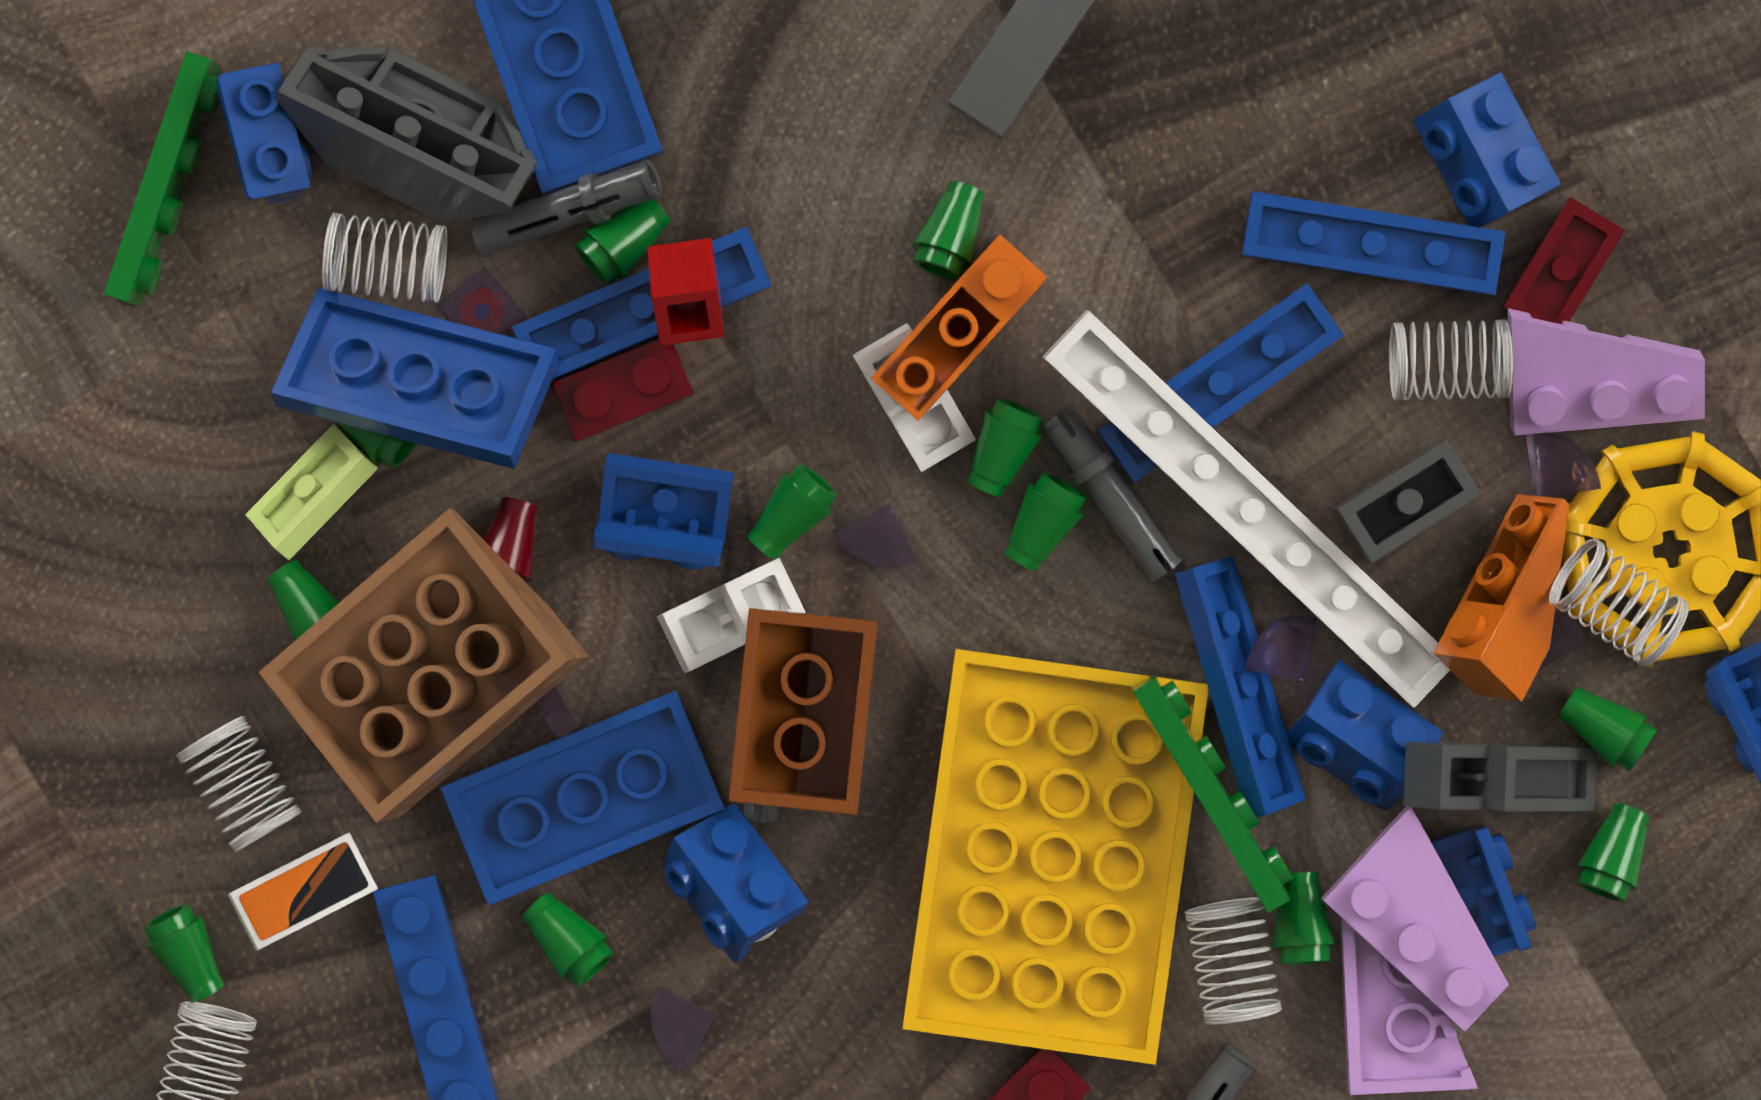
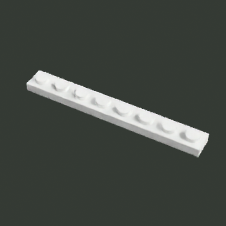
M1086 310L1042 356L1410 706L1415 708L1450 671L1433 654L1438 642L1090 311Z

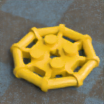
M1690 431L1686 437L1616 448L1611 444L1601 451L1603 458L1569 504L1562 555L1563 566L1570 556L1585 543V537L1596 538L1605 544V550L1608 548L1613 550V559L1618 556L1624 557V567L1634 564L1636 566L1635 574L1644 571L1647 573V582L1652 579L1657 580L1658 589L1663 587L1669 589V597L1677 594L1688 602L1689 611L1699 610L1709 627L1681 631L1669 649L1655 662L1721 650L1731 654L1741 647L1740 638L1761 610V480L1706 442L1704 433ZM1680 464L1677 480L1674 484L1641 489L1632 474L1633 471ZM1699 467L1739 495V497L1723 507L1719 505L1712 497L1693 486L1697 468ZM1616 482H1618L1627 496L1620 505L1622 506L1613 519H1610L1606 527L1589 524L1588 522ZM1747 509L1749 511L1757 562L1738 558L1732 519ZM1668 530L1673 531L1676 540L1685 541L1686 553L1679 555V565L1672 568L1668 567V562L1665 558H1655L1653 554V546L1663 543V532ZM1609 551L1604 555L1606 565L1610 558L1611 552ZM1587 553L1577 562L1566 580L1568 594L1573 590L1582 573L1589 565ZM1621 559L1616 560L1609 566L1607 570L1608 579L1596 586L1588 596L1582 614L1598 601L1608 583L1619 572L1622 564ZM1629 567L1621 573L1614 587L1605 598L1622 589L1627 581L1630 580L1633 567ZM1734 571L1754 575L1723 618L1713 601L1727 586ZM1643 574L1632 581L1624 596L1629 599L1632 598L1643 584ZM1592 581L1583 591V593L1574 602H1572L1571 606L1577 603L1587 593L1588 589L1592 585ZM1652 582L1643 589L1636 602L1640 608L1653 594L1656 583ZM1666 590L1660 591L1655 596L1646 611L1644 625L1664 602L1667 594ZM1603 602L1599 604L1593 622L1608 611L1609 607ZM1582 603L1571 609V614L1574 617L1579 616ZM1677 605L1671 608L1665 615L1674 614ZM1612 610L1607 618L1604 630L1617 621L1620 614ZM1593 611L1582 617V620L1590 624ZM1663 617L1650 633L1642 650L1649 646L1660 634ZM1623 618L1618 626L1616 637L1627 630L1631 622ZM1604 619L1593 625L1599 632H1601ZM1637 626L1632 628L1627 645L1638 638L1641 629ZM1615 627L1604 633V635L1612 639ZM1663 634L1649 650L1641 654L1640 660L1651 654L1667 634ZM1626 635L1616 640L1615 643L1624 647ZM1635 644L1627 648L1626 651L1633 655ZM1652 663L1651 665H1647V666H1645V667L1651 668L1652 665H1653V663Z

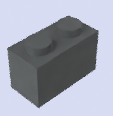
M1443 440L1436 442L1330 510L1363 563L1372 564L1482 494L1449 441Z

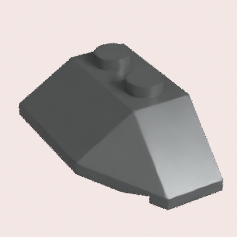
M306 47L277 92L276 100L325 165L438 221L508 214L537 164L536 158L531 150H527L518 128L503 103L390 47H346L325 51L323 47Z

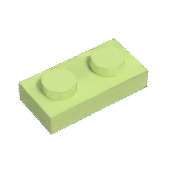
M333 423L245 515L273 548L290 560L378 468L355 442Z

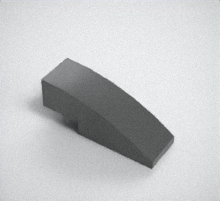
M1017 0L949 99L948 107L999 141H1002L1096 0Z
M1406 741L1403 806L1438 810H1494L1504 812L1594 811L1597 753L1591 747Z

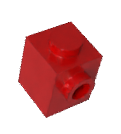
M712 238L648 246L651 296L660 346L725 337L720 285Z

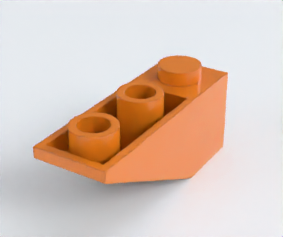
M999 234L873 374L871 379L919 421L1047 281L1048 277Z
M1516 495L1433 652L1475 695L1522 702L1550 649L1555 607L1549 603V593L1561 569L1569 503L1563 498Z

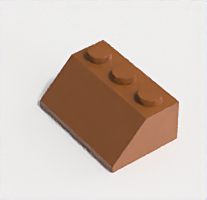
M749 608L729 801L857 815L878 620Z

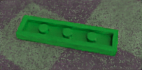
M189 51L185 53L104 295L139 306L143 294L151 296L157 287L163 261L157 259L156 256L163 235L172 236L179 223L183 210V200L176 197L184 174L191 176L194 174L203 152L204 140L197 137L205 113L213 115L220 103L216 79L218 78L221 66L209 58Z
M1154 674L1134 686V695L1267 912L1270 913L1290 901L1289 892L1284 884L1294 879L1274 845L1263 851L1250 829L1259 825L1260 822L1242 792L1238 791L1229 796L1216 774L1225 770L1226 766L1207 735L1195 741L1183 719L1191 715L1192 711L1174 681L1172 680L1162 686Z

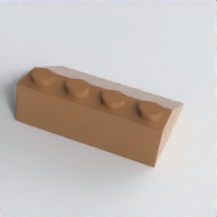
M449 508L260 670L259 674L373 820L378 823L400 818L587 660L589 656L542 598L453 508Z

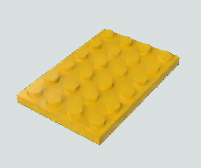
M955 648L902 1029L1156 1065L1194 791L1133 693V687L1150 676ZM1157 677L1162 686L1172 680L1174 681L1192 711V714L1184 718L1183 721L1195 741L1201 739L1209 690L1208 684Z

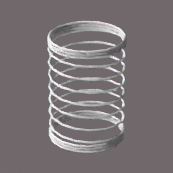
M332 213L326 230L322 261V284L325 291L334 292L337 288L339 292H342L347 265L348 231L353 219L356 218L358 240L353 261L351 292L355 294L358 287L361 264V237L365 224L369 220L372 241L367 262L365 294L367 296L370 294L374 272L375 238L380 223L383 221L386 243L381 263L379 296L382 298L385 292L389 240L393 227L397 223L399 229V248L393 281L394 299L397 298L402 270V245L407 228L411 225L413 250L407 281V299L410 301L414 287L416 247L424 226L426 230L427 251L421 282V301L424 302L426 298L428 303H438L443 288L447 259V228L444 225H436L429 238L428 226L425 223L421 224L416 234L414 224L409 221L402 233L400 222L394 220L388 232L386 220L383 218L378 221L374 230L373 220L369 216L366 217L362 226H360L359 218L353 215L347 225L343 214ZM334 240H335L334 258H333V264H332V256H333V248H334ZM343 255H344L343 273H342V279H341V270H342V262H343ZM356 263H357V272H356V280H355V271H356Z
M1506 319L1495 320L1493 325L1492 361L1494 391L1491 396L1488 393L1485 381L1487 344L1486 326L1483 320L1479 326V356L1482 380L1478 396L1474 393L1471 380L1473 350L1472 327L1469 320L1466 322L1465 354L1468 380L1464 396L1460 393L1457 379L1458 327L1456 321L1452 323L1451 350L1454 379L1449 397L1446 393L1443 379V323L1441 321L1438 323L1437 331L1440 379L1436 397L1432 393L1429 378V323L1427 321L1424 323L1423 342L1426 378L1422 397L1418 393L1415 377V323L1412 322L1410 324L1412 378L1408 397H1406L1408 358L1405 327L1402 322H1394L1392 324L1389 341V372L1394 401H1408L1413 393V387L1419 400L1424 399L1427 387L1433 400L1438 399L1441 387L1447 400L1453 397L1455 387L1461 399L1466 398L1469 387L1473 397L1479 399L1483 386L1489 399H1492L1495 393L1499 399L1509 397L1512 386L1513 352L1510 326ZM1482 329H1483V353H1482ZM1468 330H1469V348H1468ZM1502 347H1503V372H1502Z
M1598 539L1588 540L1570 556L1558 573L1549 593V603L1561 612L1568 610L1569 617L1572 619L1579 618L1580 624L1583 627L1591 626V632L1595 635L1602 634V640L1606 643L1613 641L1615 649H1624V655L1628 658L1633 657V661L1641 667L1651 665L1669 649L1679 635L1689 612L1688 602L1677 594L1669 597V589L1667 587L1658 589V581L1655 579L1647 582V573L1644 571L1635 574L1636 566L1634 564L1624 567V557L1618 556L1613 559V550L1611 548L1605 550V544ZM1597 546L1594 559L1584 570L1573 590L1559 601L1565 582L1577 562L1589 550ZM1608 551L1611 552L1607 565L1595 578L1587 593L1577 603L1571 606L1572 602H1574L1583 593V591L1587 588L1592 579L1595 577L1599 567L1601 566L1605 553ZM1621 559L1622 564L1619 572L1608 583L1598 601L1582 614L1588 596L1600 583L1609 566L1616 560ZM1633 567L1630 580L1618 592L1608 611L1593 622L1599 604L1612 590L1621 573L1627 568ZM1643 574L1644 581L1642 586L1629 600L1619 619L1604 630L1610 612L1624 597L1632 581ZM1652 582L1656 583L1653 594L1639 609L1630 627L1616 637L1621 620L1635 605L1643 589ZM1666 590L1667 594L1664 602L1649 618L1638 638L1627 645L1632 628L1646 613L1655 596L1660 591ZM1582 603L1579 616L1574 617L1571 614V609ZM1681 603L1678 617L1667 636L1651 654L1640 660V655L1649 650L1669 628ZM1677 605L1666 627L1649 646L1642 650L1647 638L1659 620L1671 608ZM1593 611L1590 624L1583 623L1582 617ZM1604 619L1601 632H1596L1593 629V625ZM1615 627L1612 639H1606L1604 633ZM1626 635L1624 647L1619 648L1615 645L1616 640ZM1635 644L1633 655L1628 654L1626 649Z
M240 716L221 726L176 755L178 760H180L179 763H184L229 736L246 729L229 743L186 771L188 774L214 759L253 741L236 755L193 783L195 786L227 768L259 754L200 795V797H204L244 775L266 766L207 807V809H212L272 778L258 790L215 818L214 821H219L247 805L278 791L262 804L222 830V833H226L262 813L285 803L230 841L229 845L232 847L233 852L241 850L302 813L299 805L296 804L273 817L294 800V797H289L248 817L281 794L287 788V785H281L246 802L273 783L280 776V773L269 775L239 790L273 764L272 761H267L235 776L259 759L266 751L265 749H260L228 764L258 741L257 737H253L223 751L251 729V726L247 725L249 721H247L245 716Z
M1259 897L1221 901L1194 907L1184 912L1186 914V921L1192 922L1187 926L1188 930L1205 931L1195 935L1189 941L1195 945H1207L1192 953L1194 958L1208 959L1194 967L1197 972L1210 973L1197 980L1199 985L1211 987L1200 993V998L1215 1000L1202 1008L1206 1024L1217 1025L1254 1020L1276 1014L1282 1010L1281 1001L1277 999L1248 1001L1205 1010L1207 1007L1222 1001L1262 996L1279 990L1277 988H1266L1228 997L1203 996L1205 993L1221 987L1260 982L1276 977L1274 974H1266L1227 983L1200 982L1203 979L1223 972L1259 968L1274 963L1271 960L1226 969H1198V967L1222 958L1245 956L1271 950L1270 947H1259L1225 955H1195L1200 951L1221 944L1267 937L1269 934L1259 933L1216 942L1193 941L1198 937L1220 930L1265 923L1266 920L1259 919L1223 927L1191 928L1192 925L1202 921L1228 918L1261 910L1264 907Z
M182 1002L177 1015L186 1023H179L173 1027L182 1036L174 1037L170 1040L172 1045L179 1050H171L166 1054L174 1063L163 1067L165 1072L171 1077H164L159 1081L167 1090L158 1092L156 1094L157 1098L164 1100L160 1098V1094L175 1093L191 1100L201 1099L186 1094L214 1100H225L197 1092L173 1090L163 1083L164 1080L171 1079L180 1080L184 1083L218 1093L238 1094L239 1091L233 1087L203 1079L178 1077L166 1068L182 1066L204 1075L230 1081H240L243 1078L235 1073L203 1065L181 1063L172 1058L170 1054L187 1053L203 1060L239 1068L245 1067V1063L218 1054L186 1050L176 1045L173 1041L188 1039L219 1050L248 1054L250 1051L244 1047L208 1038L191 1037L179 1031L177 1027L195 1026L221 1036L250 1041L253 1037L243 1032H252L256 1029V1023L258 1022L253 1017L232 1009L200 1002ZM211 1015H217V1016L229 1018V1019H232V1020L223 1019V1018H219V1017H215V1016H211ZM182 1016H185V1017H187V1018H189V1019H191V1020H194V1021H197V1022H200V1023H203V1024L193 1023V1022H191V1021L185 1019V1018L182 1017ZM212 1029L227 1031V1032H231V1033H235V1034L242 1035V1036H244V1037L235 1036V1035H230V1034H226V1033H223V1032L215 1031V1030H212ZM207 1042L222 1044V1045L234 1047V1048H237V1049H240V1050H243V1051L234 1050V1049H229V1048H225V1047L213 1045V1044H210V1043H207ZM202 1055L217 1057V1058L229 1060V1061H232V1062H235V1063H238V1064L227 1063V1062H223V1061L211 1059V1058H208V1057H205V1056H202ZM196 1068H202V1069L212 1070V1071H216V1072L228 1074V1075L234 1076V1077H236V1078L221 1076V1075H217V1074L205 1072V1071H202V1070H199V1069H196ZM191 1081H196V1082L211 1084V1085L223 1087V1088H226V1089H229V1090H232V1091H225V1090L215 1089V1088L203 1086V1085H200V1084H197V1083H194V1082H191Z

